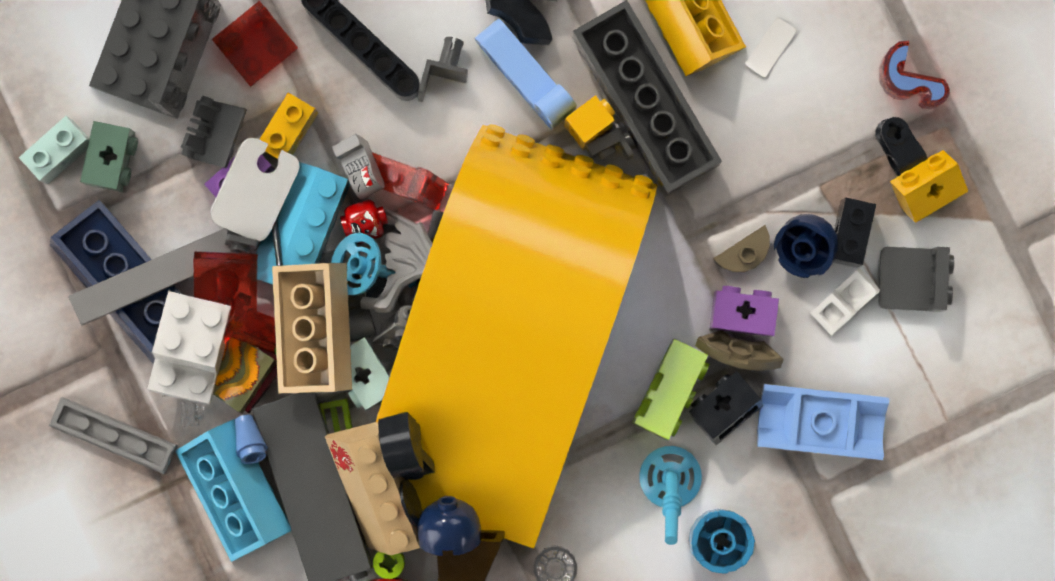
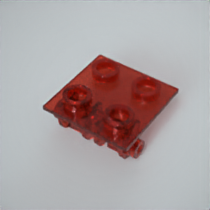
M260 1L212 38V41L250 87L298 49L296 44Z

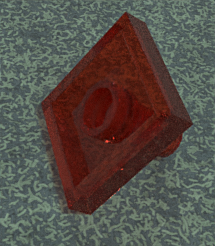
M194 252L195 298L231 306V311L257 312L258 254Z

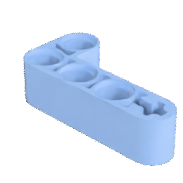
M499 18L474 38L486 55L551 130L576 110L577 105L569 93L560 84L556 85Z

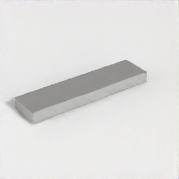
M64 397L60 398L49 424L52 428L162 474H166L177 448V444Z

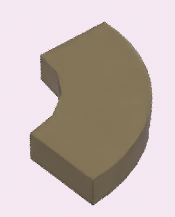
M722 330L698 337L695 345L702 352L719 362L746 370L767 371L779 369L784 360L765 341L747 342L731 337Z

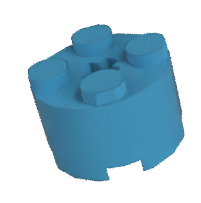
M724 509L706 511L696 519L690 529L689 545L691 553L700 565L711 572L726 574L736 571L746 565L753 554L755 539L752 529L743 517L733 511ZM724 532L725 538L729 540V543L726 547L722 545L721 549H716L717 543L714 542V538L716 535L720 536Z

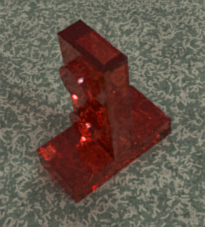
M373 153L385 187L381 190L419 203L427 209L439 210L449 183L422 167L417 166L415 168Z
M240 292L228 305L232 309L224 335L225 344L231 338L276 354L274 351L276 348L275 318L250 309L249 305L252 296Z

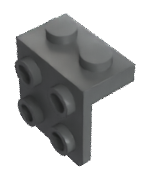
M937 246L933 249L884 247L881 250L879 306L883 309L946 311L947 305H951L953 300V287L948 286L949 274H952L954 271V255H950V247Z

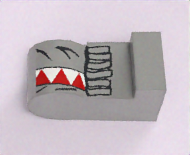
M354 134L332 146L336 158L340 159L345 173L349 177L352 189L361 200L385 187L367 140Z

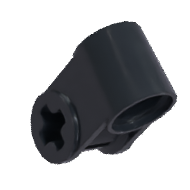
M892 117L882 120L875 129L876 139L897 176L928 159L924 149L915 139L908 124L903 119ZM895 126L898 131L894 133L893 137H888L886 132L890 130V127Z

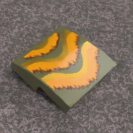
M228 329L224 335L226 346L213 395L243 414L277 361L231 329Z

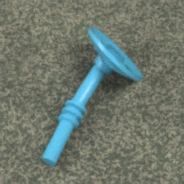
M353 233L345 237L336 247L331 263H343L346 252L348 251L351 254L347 263V282L361 284V287L352 288L347 284L348 295L351 296L365 293L372 287L377 277L387 279L389 275L396 273L393 270H388L385 265L381 264V253L378 244L372 237L363 233ZM365 242L369 244L371 248L369 249L362 246L358 247L357 243ZM360 252L367 253V257L361 256ZM356 274L362 275L361 279H356L354 276ZM417 280L409 284V288L416 287Z
M664 446L654 450L645 458L640 468L639 480L645 496L652 503L663 507L665 542L669 545H674L678 541V517L681 515V507L689 503L697 495L701 486L702 474L699 463L690 452L676 446ZM676 454L684 459L681 464L676 462L664 463L661 456ZM651 464L655 466L652 473L654 485L649 487L648 471ZM692 468L694 472V482L691 490L689 491L687 489L690 480V474L688 469ZM660 469L663 471L661 474L662 482L658 483L657 474ZM684 472L685 474V481L683 485L680 484V473ZM662 490L666 492L663 499L658 497Z

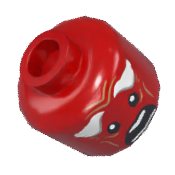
M371 199L347 206L344 210V216H340L346 237L353 233H363L375 240L383 236V225L389 224L384 207L377 208L375 202Z

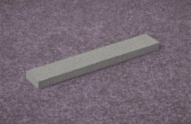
M224 228L68 297L81 326L245 254L231 251V246L225 245L228 229Z

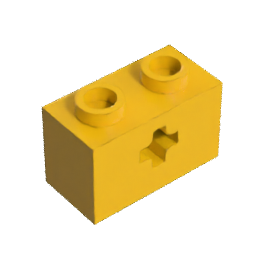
M288 92L259 139L268 143L264 153L277 161L281 150L293 155L318 115L317 110Z
M595 95L565 118L564 127L580 148L584 150L587 144L602 137L613 128L615 121L613 115L615 111L606 99L600 101Z
M944 150L930 156L924 162L903 172L900 176L890 181L901 209L915 223L968 192L958 163Z

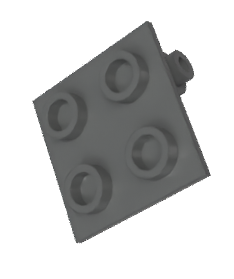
M201 96L200 101H196L192 114L201 118V121L190 118V122L199 126L198 129L187 127L188 131L196 135L185 134L181 144V148H183L181 154L193 160L227 168L229 160L233 155L239 131L243 126L247 109L213 101L209 97Z

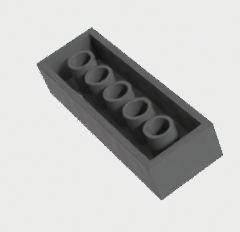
M628 0L573 30L572 38L633 139L665 197L721 164V158Z

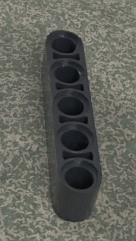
M301 0L307 13L397 98L403 101H410L418 96L420 82L416 73L338 0H324L323 4L316 8L308 5L309 0ZM336 15H343L347 18V22L342 28L336 29L330 25L332 18ZM359 36H365L369 39V45L363 50H357L353 47V41ZM381 57H388L392 60L391 67L386 71H379L375 68L376 61ZM403 78H410L415 82L413 89L406 93L401 92L397 88L399 81Z

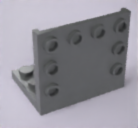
M121 0L89 86L178 119L185 105L187 93L209 35L219 16L220 2L218 0Z

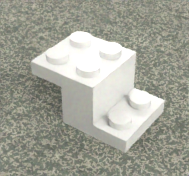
M168 291L152 350L155 361L147 387L148 391L210 405L226 346L224 335L232 309L231 306Z

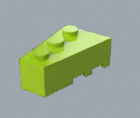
M675 338L672 339L631 423L664 440H669L670 436L674 437L682 423L679 417L683 408H689L696 394L692 390L696 380L702 381L710 364L705 362L708 355Z

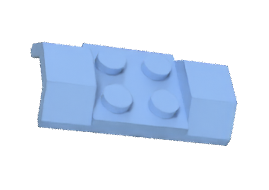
M764 384L761 395L763 407L759 409L757 447L883 460V432L889 398Z

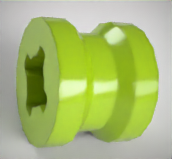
M378 551L373 560V568L376 574L384 579L397 577L405 567L403 552L388 555Z

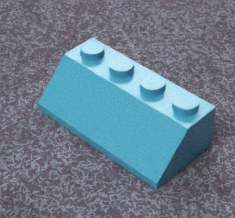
M299 162L298 174L284 201L277 221L283 266L320 263L321 254L325 250L350 187L348 179L321 168ZM271 229L267 238L260 241L247 275L273 285L272 266H276V258Z
M235 419L203 433L175 450L231 562L292 531L287 516L282 511L259 462L244 464L241 462V458L237 457Z

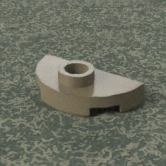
M766 225L714 257L713 260L721 268L731 272L744 273L756 268L766 258L770 248V235Z

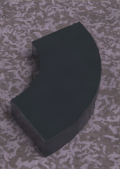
M485 0L487 14L497 16L506 21L517 33L520 43L549 45L553 40L545 18L531 1Z

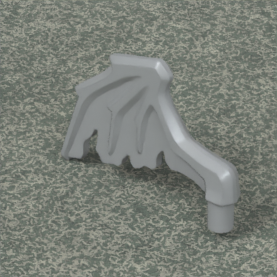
M384 209L388 225L395 226L401 233L390 232L385 235V247L391 251V253L385 254L386 267L388 270H393L396 273L387 277L386 286L379 297H362L361 299L362 309L375 310L376 313L392 312L403 288L421 279L433 244L421 221L416 224L388 209Z

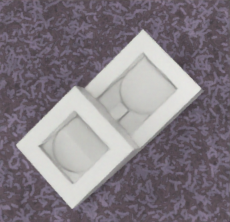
M858 268L810 314L832 336L856 312L878 294L880 289Z

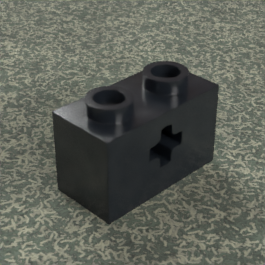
M847 197L840 201L834 228L838 236V251L834 263L856 268L863 266L876 204Z
M737 371L731 376L730 374L723 376L715 384L716 389L708 396L706 394L699 396L691 404L692 409L689 413L692 419L715 445L719 444L763 407L761 398ZM723 401L725 404H729L730 409L728 411H725L723 408L720 409L718 404Z

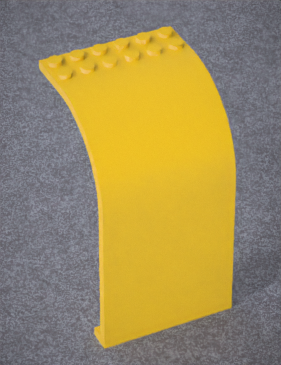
M497 125L481 126L465 157L441 218L376 422H378V419L408 412L420 425L422 449L434 461L435 473L424 475L421 479L409 480L418 494L423 511L441 497H455L468 503L475 509L479 517L481 530L505 531L504 539L534 549L645 232L658 184L653 183L652 179L643 175L631 176L623 173L621 168L614 165L602 166L596 164L592 158L585 155L573 156L564 153V150L556 145L549 144L544 146L535 143V140L527 135L519 134L515 136L506 133L504 128Z

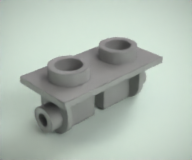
M402 306L397 311V314H393L390 318L384 320L381 323L380 335L374 338L372 343L383 344L385 349H399L412 306Z

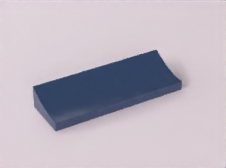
M100 200L50 237V246L87 288L152 260ZM175 285L110 313L153 364L155 357L152 354L168 291L182 294Z

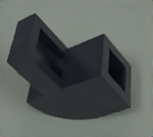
M408 412L378 419L381 452L386 467L393 478L402 476L405 480H418L424 475L435 473L434 461L422 449L420 425Z

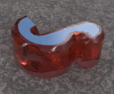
M899 41L885 53L880 63L879 82L884 92L897 100H907L918 95L921 97L919 102L921 108H937L949 97L950 88L945 79L903 71L909 41Z

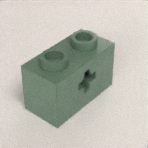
M93 121L80 182L89 186L123 192V187L129 185L132 170L128 167L130 155L134 156L138 147V138L135 137L136 132L130 128ZM113 151L117 155V159L111 160L109 164L105 160V156L111 155Z

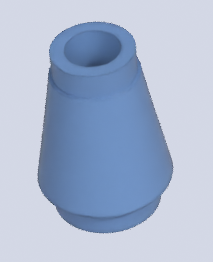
M247 414L237 417L235 419L237 457L241 458V462L244 464L262 461L266 457L267 445L253 416Z

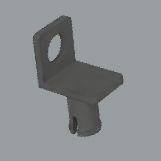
M445 37L440 60L437 62L427 59L418 91L419 102L424 100L430 75L462 83L467 82L468 70L457 67L461 49L464 45L462 40L456 38L454 47L451 50L453 37Z

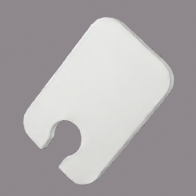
M247 138L238 149L211 207L210 215L217 225L246 238L262 241L269 235L300 166L295 156L281 150L278 156L277 168L271 173L261 172L257 167V160L265 152L268 143L257 138Z

